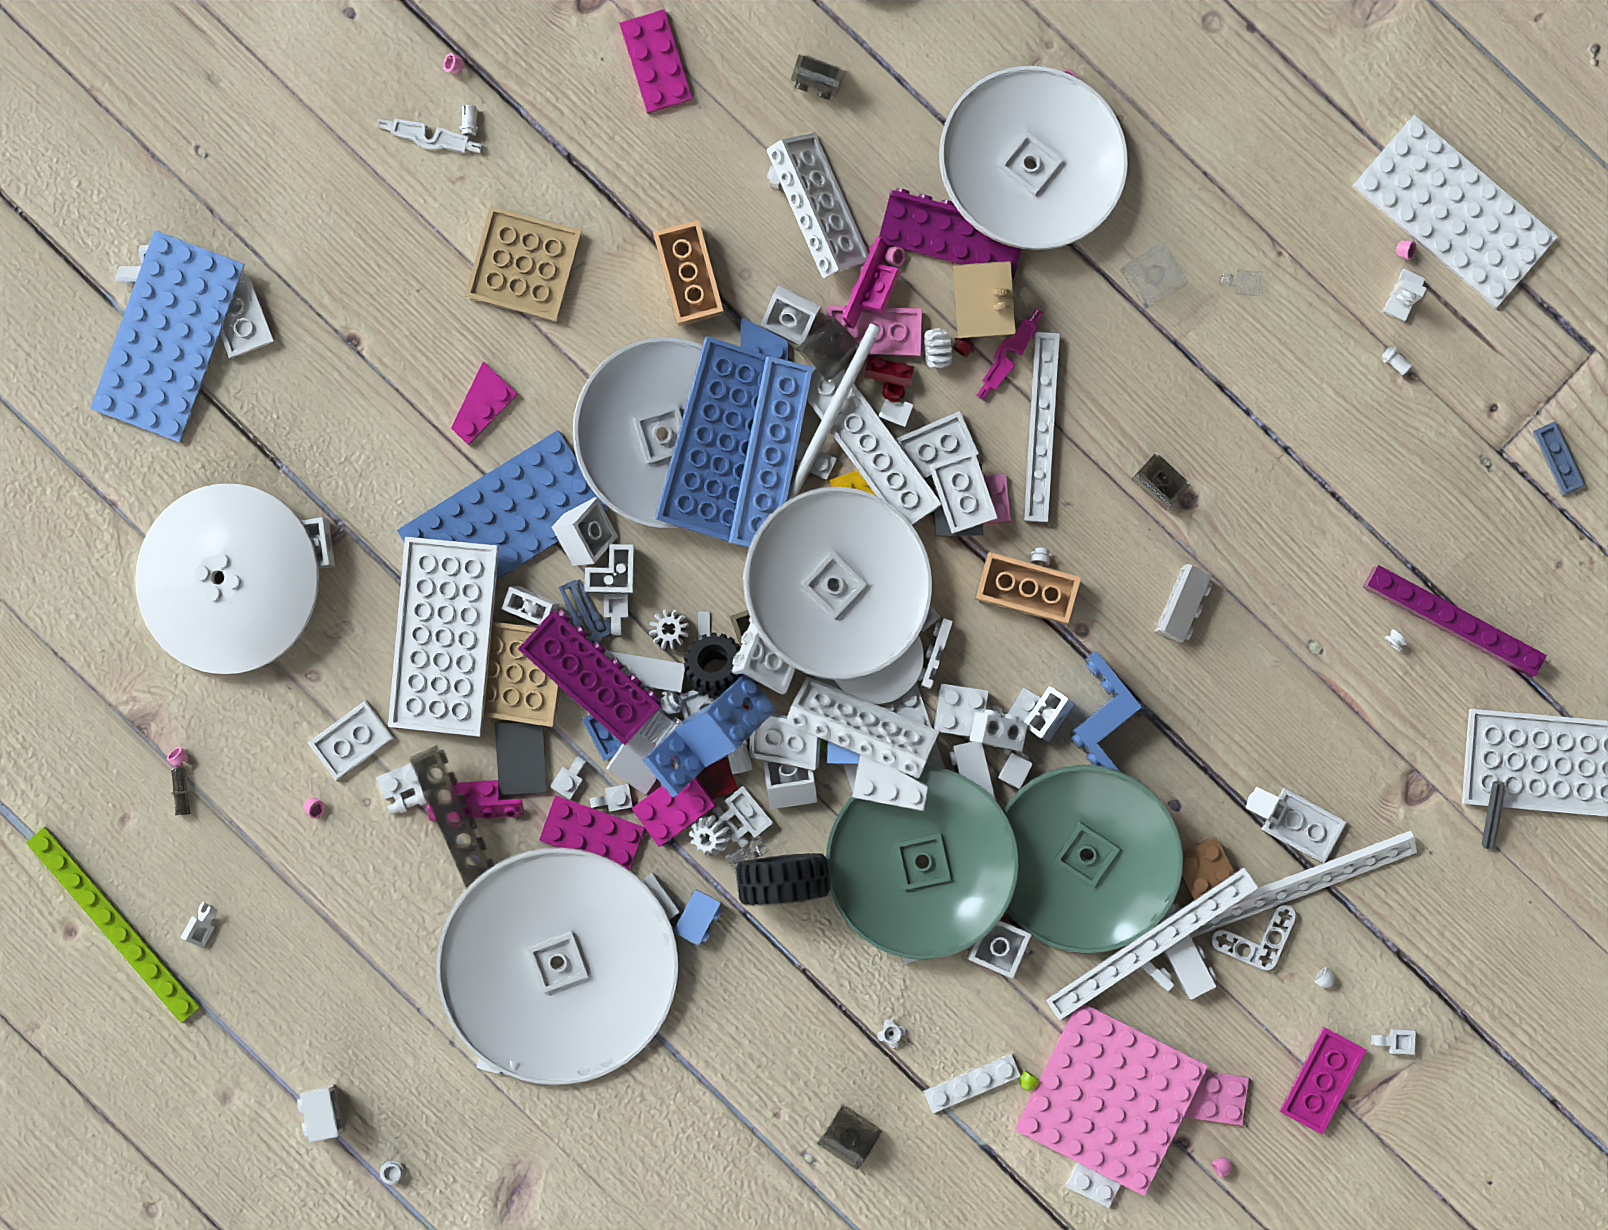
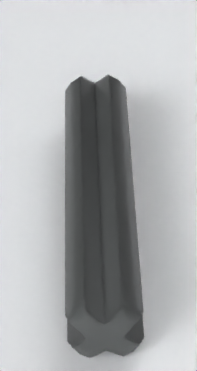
M1493 781L1482 838V845L1486 849H1494L1496 846L1506 784L1502 781Z

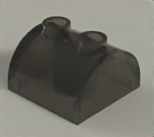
M799 54L791 81L795 82L794 87L799 90L808 92V89L811 88L818 91L816 96L830 100L831 96H837L847 70L805 54Z
M830 317L796 347V350L828 384L851 363L859 344L835 318Z
M842 1103L816 1144L855 1170H858L876 1144L882 1129Z

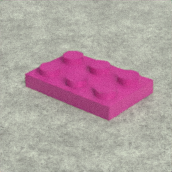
M696 776L678 795L672 797L662 785L631 809L658 847H661L714 808L716 803Z

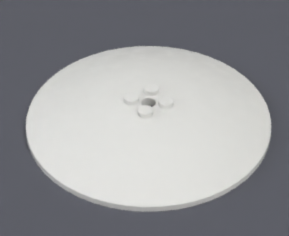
M545 848L518 854L498 863L478 877L463 892L446 920L438 946L436 963L437 983L443 1008L454 1030L466 1046L484 1062L509 1076L533 1083L550 1085L572 1084L600 1077L614 1071L636 1056L651 1041L666 1018L673 1001L678 975V955L671 924L660 902L647 885L624 866L596 853L570 848ZM555 956H560L564 959V964L559 968L553 967L550 963L551 959ZM510 1061L519 1063L516 1072L511 1071Z

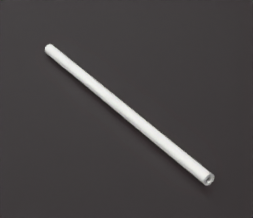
M870 323L790 483L787 501L798 495L881 328Z

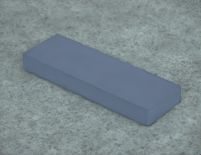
M1556 421L1532 431L1561 495L1563 496L1585 486Z

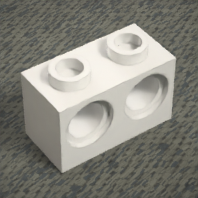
M985 709V714L975 712L970 741L1022 751L1028 723L1020 722L1019 717L1005 714V718L999 717L1000 712Z

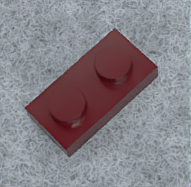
M868 356L864 377L910 387L914 366Z

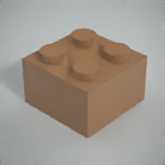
M1215 836L1182 851L1183 868L1181 880L1193 901L1235 874Z

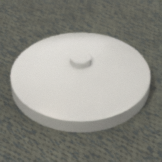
M919 635L898 659L881 670L861 677L834 679V681L842 691L873 704L888 703L900 698L913 687L922 670L923 647Z

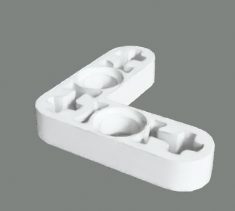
M1287 905L1276 907L1259 945L1222 929L1212 933L1210 938L1211 945L1216 950L1259 969L1271 970L1276 965L1296 917L1295 911ZM1287 909L1290 919H1285L1281 925L1286 927L1285 931L1281 928L1273 927L1274 922L1280 923L1279 911L1284 912ZM1278 931L1281 934V941L1278 944H1271L1269 942L1268 936L1270 932ZM1222 934H1225V939L1233 942V938H1236L1237 941L1233 944L1232 952L1228 951L1230 949L1228 945L1222 944L1219 947L1218 941L1215 940L1216 937H1221ZM1241 943H1246L1250 947V953L1245 957H1241L1237 953V947ZM1264 944L1277 949L1276 953L1270 951L1268 958L1271 959V963H1266L1262 966V961L1259 958L1261 955L1265 956L1268 949L1263 948Z

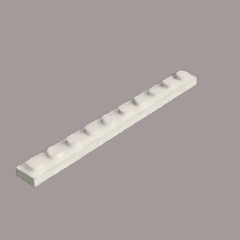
M1408 831L1295 875L1264 885L1194 930V936L1196 937L1415 854L1417 850L1414 836L1411 831Z
M1245 867L1046 999L1047 1003L1058 1019L1061 1020L1256 890L1258 885Z

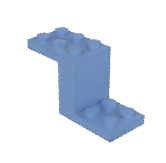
M1095 651L1085 658L1088 662L1085 666L1093 676L1098 675L1103 681L1100 683L1107 694L1113 693L1114 697L1070 732L1074 735L1071 737V740L1079 749L1084 748L1088 753L1086 758L1091 765L1118 770L1097 743L1137 712L1141 705L1100 654Z
M743 674L715 702L683 720L643 759V762L669 794L674 797L705 767L738 749L777 709L753 679ZM743 701L747 702L749 711L744 708ZM671 759L677 763V769L672 767Z

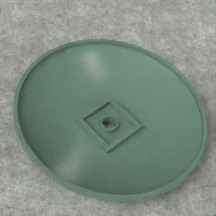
M1066 766L1044 773L1022 787L1005 806L1003 812L1013 830L1018 852L1017 881L1006 911L1021 928L1032 934L1036 939L1066 951L1078 953L1106 952L1132 943L1153 929L1169 910L1181 881L1183 868L1181 840L1176 824L1167 807L1153 791L1137 779L1118 770L1103 766ZM1088 848L1093 851L1094 856L1090 860H1085L1081 857L1080 852Z
M924 766L919 778L906 774L928 787L924 811L851 797L841 809L833 824L826 850L831 896L844 920L861 938L871 945L887 953L912 959H933L952 955L970 947L987 935L1005 913L1014 893L1018 873V852L1014 833L1006 815L994 798L977 783L961 774L938 767ZM926 855L930 861L928 867L919 868L916 865L917 856Z

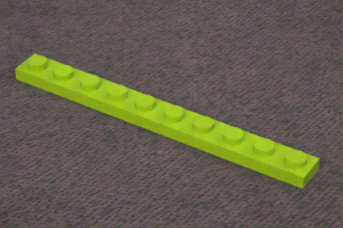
M43 827L26 842L180 1023H183L200 1008V1005L46 827Z

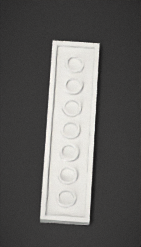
M832 353L812 366L813 371L807 396V402L821 421L846 373ZM853 384L829 432L874 494L897 509L913 526L942 506V504L858 388Z

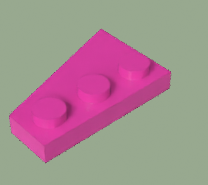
M482 362L451 429L467 445H470L518 394L487 364Z

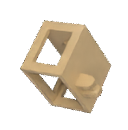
M1011 262L953 265L958 338L1015 334Z

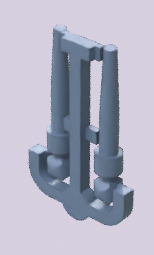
M580 579L559 587L575 628L578 625L583 626L581 619L578 618L582 616L590 632L587 639L593 644L596 641L599 643L603 637L610 634L611 623L609 619L600 622L601 618L598 612L595 611ZM577 585H578V587H579V590H580V592H581V595H582V597H583V600H584V602H585V604H586L587 609L585 608V606H584V604H583V602H582V600H581V598H580V595H579V593H578V591H577V589H576V587H575V586H577ZM566 589H570L580 612L576 613L565 592Z

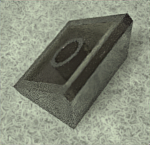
M1157 452L1131 478L1165 511L1190 486V483Z

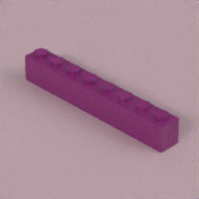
M1380 565L1372 568L1362 587L1528 677L1537 676L1547 657L1546 654Z

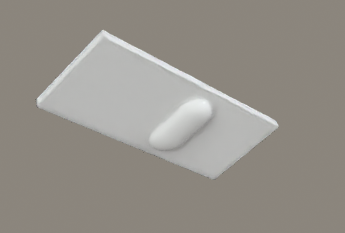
M698 612V640L702 639L701 635L706 634L707 637L710 636V612Z

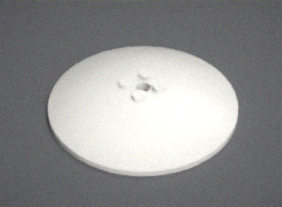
M1019 66L1000 70L984 77L971 86L953 106L942 131L939 149L942 179L953 204L961 215L973 227L989 238L1020 249L1046 250L1059 248L1076 242L1090 234L1102 224L1115 207L1122 193L1127 174L1128 159L1125 138L1121 126L1109 105L1095 90L1080 79L1056 69L1040 66ZM1024 160H1034L1036 163V168H1026L1024 165Z
M670 337L650 338L632 343L614 352L590 375L581 391L573 420L574 449L581 472L587 483L601 501L613 511L626 519L645 526L678 528L654 518L702 350V345L689 340ZM658 428H664L667 431L665 441H660L656 437Z
M215 484L189 492L173 502L161 513L148 531L142 544L136 567L138 605L146 626L155 640L178 661L197 670L215 674H237L252 671L267 665L284 654L296 642L307 626L318 594L319 568L316 551L309 533L301 520L285 503L263 490L240 484ZM218 571H222L225 578L223 583L218 585L214 577Z
M827 487L811 490L788 500L764 521L754 536L747 554L744 568V594L748 612L757 632L778 657L792 667L810 675L828 679H850L874 673L890 665L915 641L923 627L930 607L932 594L931 568L924 545L910 522L892 505L873 494L846 487ZM831 578L836 579L839 583V588L836 592L828 588L827 583Z

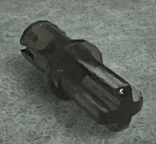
M174 768L171 771L173 792L171 794H174L175 816L191 814L188 797L190 790L187 788L186 769Z

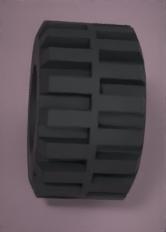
M711 633V636L708 637L706 634L701 635L702 639L698 640L696 638L693 641L694 645L688 646V654L684 655V668L692 688L695 691H699V694L702 696L708 694V697L714 699L715 695L720 697L743 675V673H732L734 657L741 648L738 643H735V639L732 637L727 639L726 634L723 633L720 636H717V633ZM723 659L727 661L726 666L720 671L706 672L703 670L704 666L711 660Z

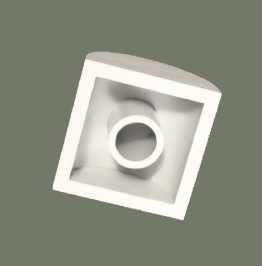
M778 285L770 300L761 326L803 346L822 306L794 293L792 290Z

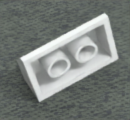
M1190 564L1182 567L1155 630L1156 633L1179 643H1183L1185 639H1190L1194 630L1191 623L1194 617H1199L1203 605L1200 604L1203 595L1207 597L1212 587V583L1209 582L1211 579L1210 575Z

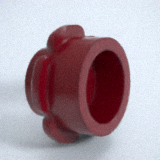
M955 338L952 348L958 354L967 358L970 353H974L972 348L974 344L968 338Z
M888 382L883 385L882 395L885 399L895 403L904 398V386Z

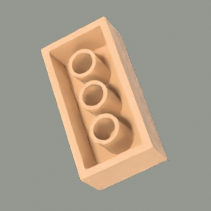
M699 220L654 231L653 234L678 327L724 315Z
M988 552L975 600L1067 625L1081 577Z

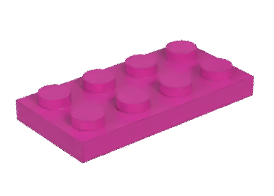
M659 10L620 22V28L647 114L692 100L665 10Z
M555 795L539 841L559 848L579 849L596 853L613 860L630 871L645 827Z
M1322 1027L1279 1112L1323 1135L1367 1050Z

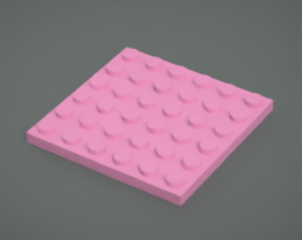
M1083 1004L1072 1012L1039 1079L1041 1082L1035 1088L1015 1130L1145 1196L1208 1066Z

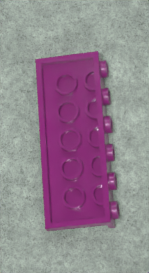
M902 188L890 191L879 237L883 238L887 246L900 247L904 251L958 265L1010 261L1012 279L1015 278L1022 249L997 242L981 233L961 215L952 201H933V197L929 195L919 194V197L910 195V191Z
M553 609L522 643L518 650L621 743L626 745L660 708L661 704L658 702L660 698L650 689L646 692L640 686L642 681L633 673L630 676L622 670L625 666L615 657L612 660L604 654L607 650L596 641L593 644L586 637L589 634L579 625L575 628L569 622L570 616L562 609L559 611Z

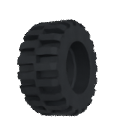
M822 853L757 858L742 861L736 867L738 896L743 905L756 906L801 902L827 896L830 891L827 858Z

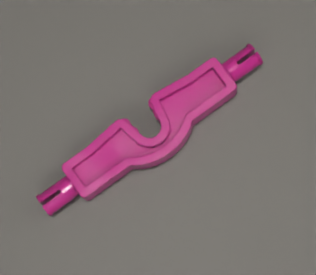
M1035 308L1030 318L1023 320L1015 334L1003 341L998 347L994 357V364L982 380L984 385L976 394L978 398L985 391L981 397V400L985 401L990 391L996 390L1002 380L1014 368L1015 364L1006 357V352L1013 351L1018 355L1024 353L1032 336L1038 329L1036 324L1044 315L1042 311L1035 318L1039 312V309Z

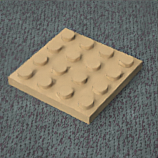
M490 206L465 297L557 322L582 231Z
M497 621L492 622L485 717L555 727L560 687L518 650L537 627Z

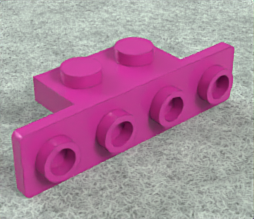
M877 237L874 244L871 245L869 256L861 268L857 284L853 286L848 305L843 309L842 318L849 328H855L863 309L884 313L901 274L898 268L882 265L887 249H889L882 237Z
M498 780L451 783L450 804L427 805L429 821L444 822L446 820L466 821L473 818L492 819L504 816L513 818L524 815V806L522 799L499 800Z

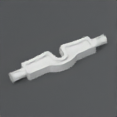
M381 118L378 120L377 128L390 130L393 136L412 140L426 150L435 151L444 148L460 153H466V150L481 153L483 144L469 141L468 136L457 134L441 127L437 128L434 137L428 140L426 139L427 125L424 123L395 118L393 122Z

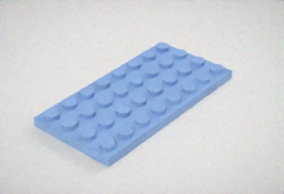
M154 230L90 409L181 442L245 264Z

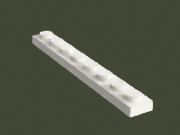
M1035 333L1024 521L1048 522L1060 335L1058 333Z

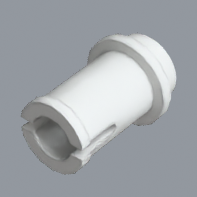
M462 106V126H460L462 135L475 136L479 130L476 126L477 106Z
M1388 347L1381 356L1384 359L1383 362H1388L1401 375H1404L1412 365V363L1408 362L1397 352L1396 347Z

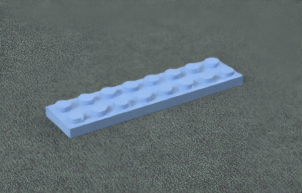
M771 356L766 357L729 543L750 548L754 536L764 521L778 507L787 502L813 371L811 366Z

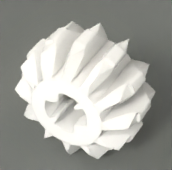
M936 328L926 331L924 348L929 368L937 369L950 366L952 362V348L948 330Z
M665 609L663 610L665 618L662 619L657 613L654 615L659 623L650 622L649 625L656 627L657 630L649 631V635L658 634L659 636L653 640L654 644L659 643L662 639L661 648L665 649L667 642H670V647L673 650L675 649V640L680 645L684 644L679 638L680 635L683 637L689 636L688 633L681 631V629L689 628V624L684 623L680 625L679 623L685 619V616L681 615L676 620L677 611L673 610L671 617H668V611ZM665 624L669 626L675 625L676 628H673L675 631L673 635L669 633L663 634L665 630L663 626Z
M705 815L692 824L691 827L693 829L689 835L694 839L691 840L690 844L698 846L696 852L703 850L704 856L710 854L715 856L726 849L727 842L731 836L726 833L729 827H723L722 825L723 819L716 821L715 815H711L709 818Z

